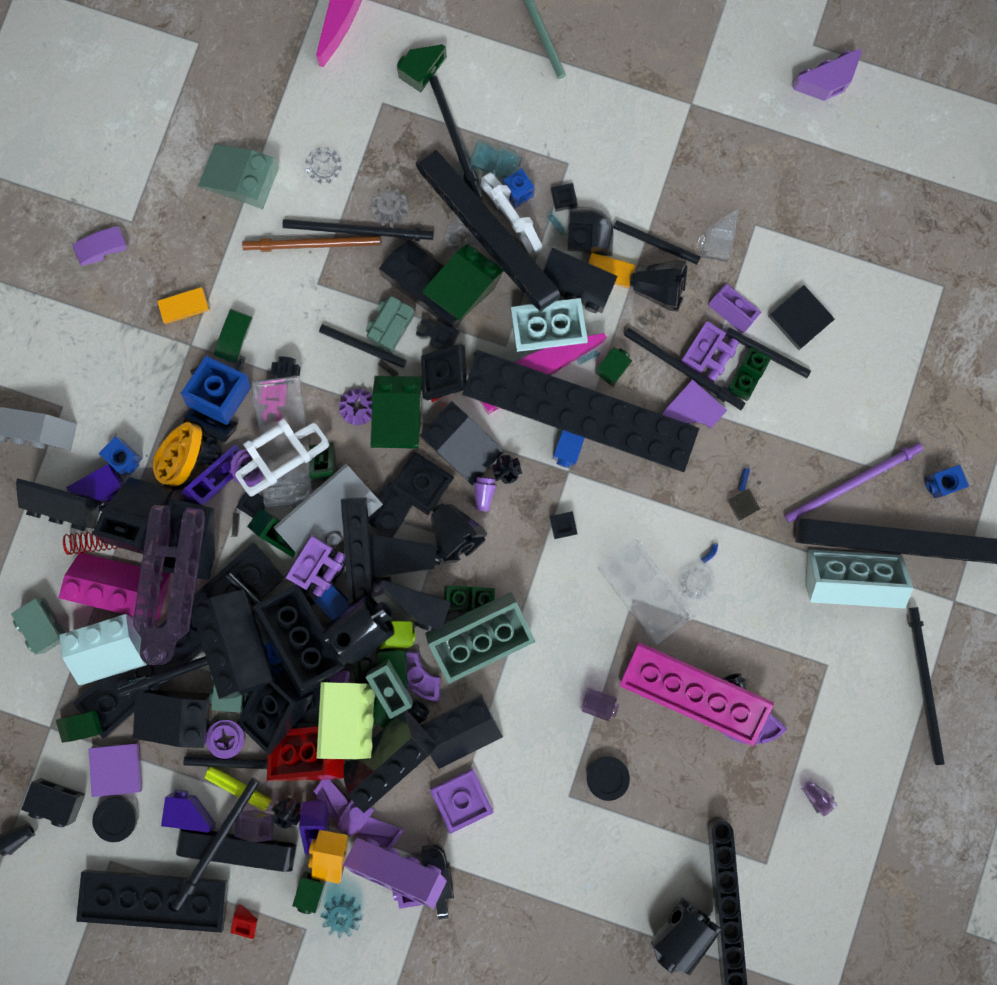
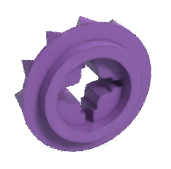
M352 388L344 393L339 401V412L343 419L353 425H363L369 422L372 417V394L363 388ZM360 397V404L367 409H359L355 415L354 408L348 404L356 403Z
M246 449L234 454L233 459L229 462L231 464L230 473L233 475L234 481L239 484L240 482L235 474L242 468L240 465H246L253 460ZM258 466L253 469V472H249L243 478L248 487L257 485L265 477Z
M220 720L209 728L206 735V744L214 756L222 759L231 758L237 755L245 744V733L240 725L232 720ZM223 732H226L227 736H234L229 741V745H226L225 742H217V740L224 736Z

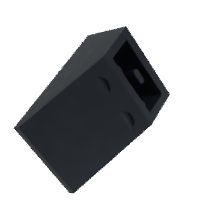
M129 477L101 512L92 534L102 543L147 555L167 508L169 498H171L174 490Z

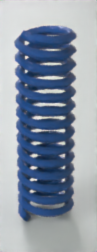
M744 468L742 474L744 475H742L740 481L742 483L739 484L738 489L740 491H745L750 468Z

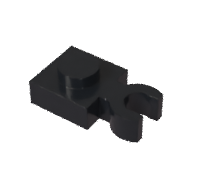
M421 320L420 322L421 325L427 327V331L425 333L416 331L417 337L420 339L431 338L429 345L440 350L454 346L460 334L459 330L439 322L436 328H434L427 320Z

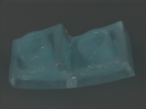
M478 142L472 154L470 164L476 169L507 178L518 171L522 158L504 149L498 151Z

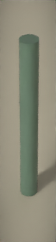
M523 0L557 78L565 77L566 73L533 0Z

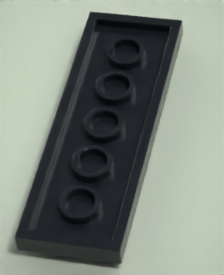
M83 870L80 878L76 922L222 933L225 923L228 880L200 878L194 893L188 896L181 909L177 911L171 905L179 894L180 886L184 879L189 877Z

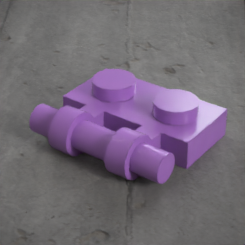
M706 321L681 361L700 374L705 366L708 367L711 371L707 378L715 382L717 377L721 376L725 371L724 366L729 358H733L735 355V349L739 342L731 338L728 344L724 343L722 339L726 333ZM716 349L722 353L717 362L711 359Z
M311 535L285 578L306 590L311 582L315 583L317 586L313 593L321 597L324 591L328 590L332 585L331 580L336 572H340L344 566L342 563L345 560V554L338 551L334 559L329 557L328 555L332 547ZM324 563L329 567L321 577L317 573Z

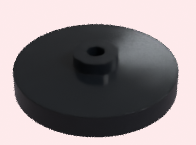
M604 756L596 759L589 766L586 780L594 796L601 800L613 801L626 793L630 784V775L627 767L621 760L612 756Z
M113 797L97 806L93 814L92 824L96 834L101 839L107 842H120L133 833L137 825L138 816L131 802L121 797Z

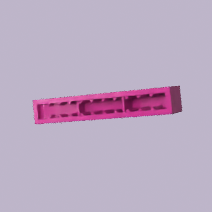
M362 0L329 1L316 53L319 66L324 67L339 47L350 29Z
M605 333L587 336L588 343L545 348L514 363L552 376L603 344L607 336ZM480 402L488 415L499 409Z

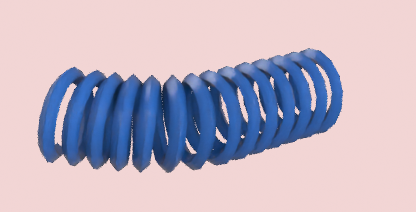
M712 544L709 554L707 553L705 557L701 558L703 563H706L715 556L718 544Z

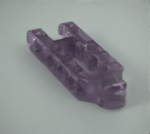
M157 504L151 508L149 513L133 618V626L142 639L140 657L142 661L149 665H164L168 663L174 654L176 642L188 633L190 629L205 525V513L199 508H187L184 511L178 548L168 547L171 528H169L170 506ZM176 557L167 623L163 628H157L155 618L157 605H160V600H158L160 585L164 579V576H162L164 558Z

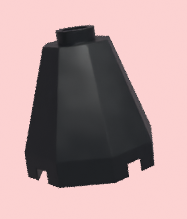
M673 260L639 267L636 273L631 275L630 286L633 287L636 294L669 311L678 312L683 302V297H681L682 291H685L688 269L686 261Z
M442 503L433 509L431 523L440 556L445 564L460 561L459 555L464 553L467 557L485 542L487 532L484 528L452 504Z

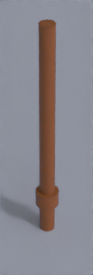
M381 236L288 240L261 238L260 241H242L243 251L261 250V252H272V249L381 245Z

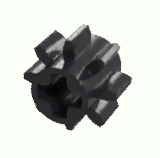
M280 356L278 357V362H272L270 373L276 375L275 380L278 382L293 383L294 377L299 378L301 367L295 364L296 359Z
M202 436L196 463L212 465L213 462L220 458L222 449L221 446L216 445L218 439Z
M510 455L499 457L496 464L492 465L496 481L502 480L504 484L517 481L518 474H522L519 459H513Z
M283 798L281 802L277 800L271 809L274 812L272 815L274 823L283 829L291 828L292 825L297 826L300 821L301 805L293 798Z

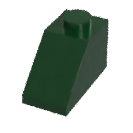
M440 44L411 49L397 63L399 79L421 93L429 83V78L434 76L447 58L446 46Z
M260 508L247 527L258 537L293 558L296 552L274 528L281 520Z

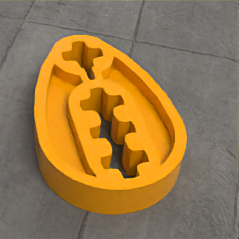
M185 422L174 429L162 442L153 460V472L155 478L160 483L178 486L189 477L201 446L202 429L199 425Z

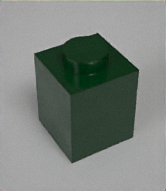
M613 347L599 365L595 374L614 387L632 362L629 358V353L622 348L616 349Z
M304 872L300 878L292 906L298 908L297 910L304 914L316 913L320 906L327 881L312 879V873Z

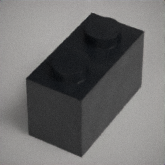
M40 778L31 782L21 810L28 812V816L32 818H45L50 820L54 826L65 827L76 821L85 794Z

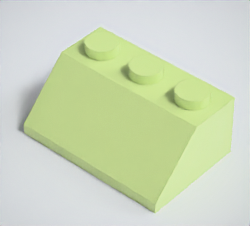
M321 682L317 758H371L375 692L370 684Z

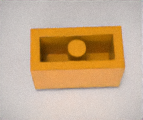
M319 830L317 839H312L309 849L311 856L308 868H312V879L341 883L345 868L343 864L347 855L348 835Z

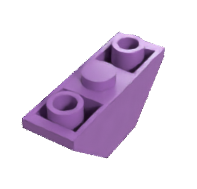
M858 49L853 52L848 50L833 61L830 59L823 61L813 70H803L797 75V79L792 86L793 89L823 101L845 92L852 82L862 54L861 50Z

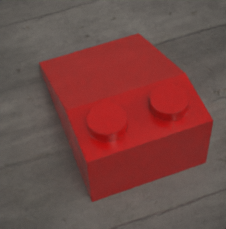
M318 726L291 729L273 753L268 755L266 781L342 779L344 776V759L317 758Z

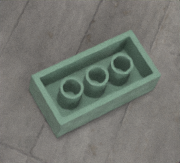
M512 592L443 624L442 630L434 628L433 632L428 631L425 633L428 645L448 684L535 643Z

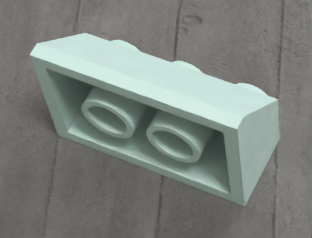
M581 298L555 301L543 311L537 310L533 304L511 307V321L517 352L588 343Z
M127 614L59 635L62 658L78 685H84L147 665L140 620Z

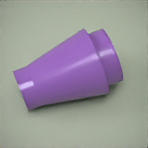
M476 478V482H474L475 510L489 511L497 486L494 478Z

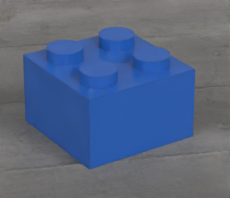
M205 356L182 390L181 395L186 406L228 425L250 391L251 386L246 374Z

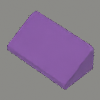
M725 284L709 303V307L741 333H745L761 314L760 310L728 284Z

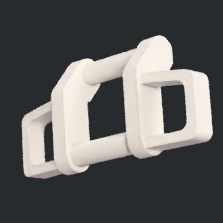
M491 172L484 175L481 179V189L493 201L495 207L502 211L532 259L538 256L541 252L542 244L533 228L534 223L530 217L520 218L509 203L511 191L507 185H502Z
M283 418L277 422L276 426L251 442L248 440L243 443L253 460L237 471L235 476L249 496H254L265 488L277 483L278 478L303 462L305 464L308 463L312 458L329 447L327 438L315 423L293 433ZM284 432L298 455L271 472L256 449ZM315 432L322 442L307 452L299 440ZM258 466L266 479L253 487H248L243 478Z

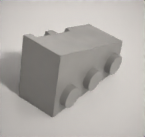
M0 407L1 442L7 443V440L11 439L10 443L25 446L26 442L30 443L29 446L44 449L45 446L71 451L77 427L76 423L47 414Z

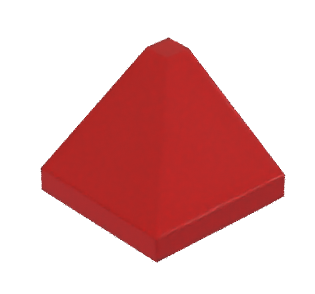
M238 904L233 915L230 933L254 939L258 919L243 905Z

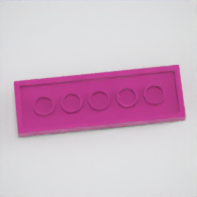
M640 642L637 644L619 685L753 747L774 706L773 701Z

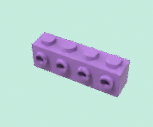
M357 838L343 864L351 873L434 909L446 884L445 878L440 874V869L430 864L424 867L420 865L419 860L409 855L405 859L399 856L400 853L393 848L387 847L384 850L379 847V843L367 838L366 841Z

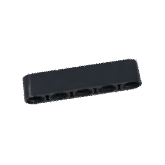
M180 829L176 855L200 860L217 832ZM228 833L211 861L290 872L293 871L297 845L290 842Z

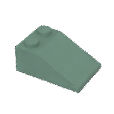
M214 144L198 186L263 209L279 167L274 157L254 150Z

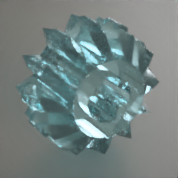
M342 894L340 900L336 895L333 896L331 902H326L324 905L326 911L321 913V917L326 919L322 924L323 928L330 926L328 934L332 935L334 931H337L338 938H342L344 932L350 937L353 933L352 929H359L360 924L358 921H361L363 915L358 913L362 908L361 905L353 906L355 897H352L350 901H346V894ZM339 912L341 915H347L345 920L343 917L338 918L337 915Z

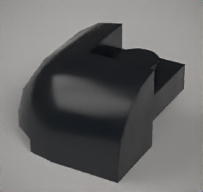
M569 207L567 251L613 256L614 231L610 218L603 211L595 208Z

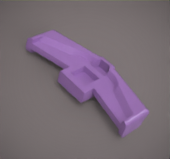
M321 780L313 792L318 801L327 802L329 814L338 823V828L348 836H357L364 840L369 838L379 843L382 847L392 848L404 831L401 827L399 828L370 817L375 809L373 807L363 813L352 800L350 802L332 780Z

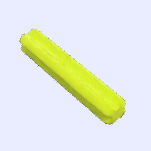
M210 767L205 774V779L237 797H240L247 786L215 767ZM255 790L248 803L265 811L269 807L271 799Z

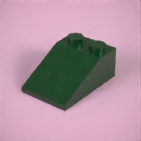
M467 243L453 255L422 293L461 321L494 291L504 271L495 262L486 258L476 248Z
M374 376L371 448L419 449L423 399L422 377Z

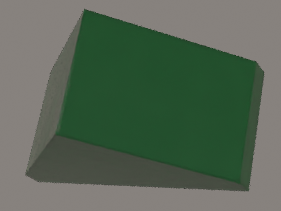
M333 442L329 443L328 448L309 461V477L314 481L328 480L337 472ZM318 444L310 445V450L316 447Z

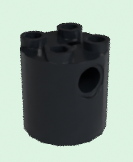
M365 595L325 626L322 637L336 650L335 655L339 662L344 665L347 662L356 664L394 635V626L390 620L393 614L385 603H377L373 598Z
M683 897L650 943L653 946L657 962L670 973L683 971L691 975L722 929L712 922L711 918L700 909L698 911L694 909V906Z

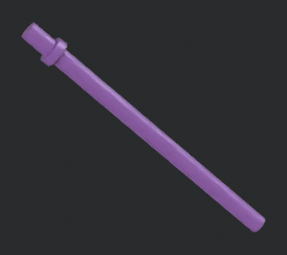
M918 442L909 448L904 447L900 449V453L785 514L786 521L790 523L903 461H910L914 455L923 451L922 445Z

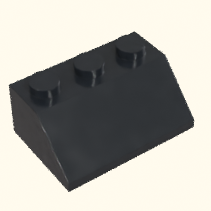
M552 248L543 270L557 287L564 300L581 298L582 305L585 306L584 308L592 313H603L618 277L555 248Z
M19 478L16 480L18 508L27 510L26 515L41 518V515L49 517V522L63 525V522L66 521L72 523L71 528L85 531L86 528H95L100 514L99 506H102L103 502Z
M483 694L420 724L438 744L430 754L438 769L503 738Z

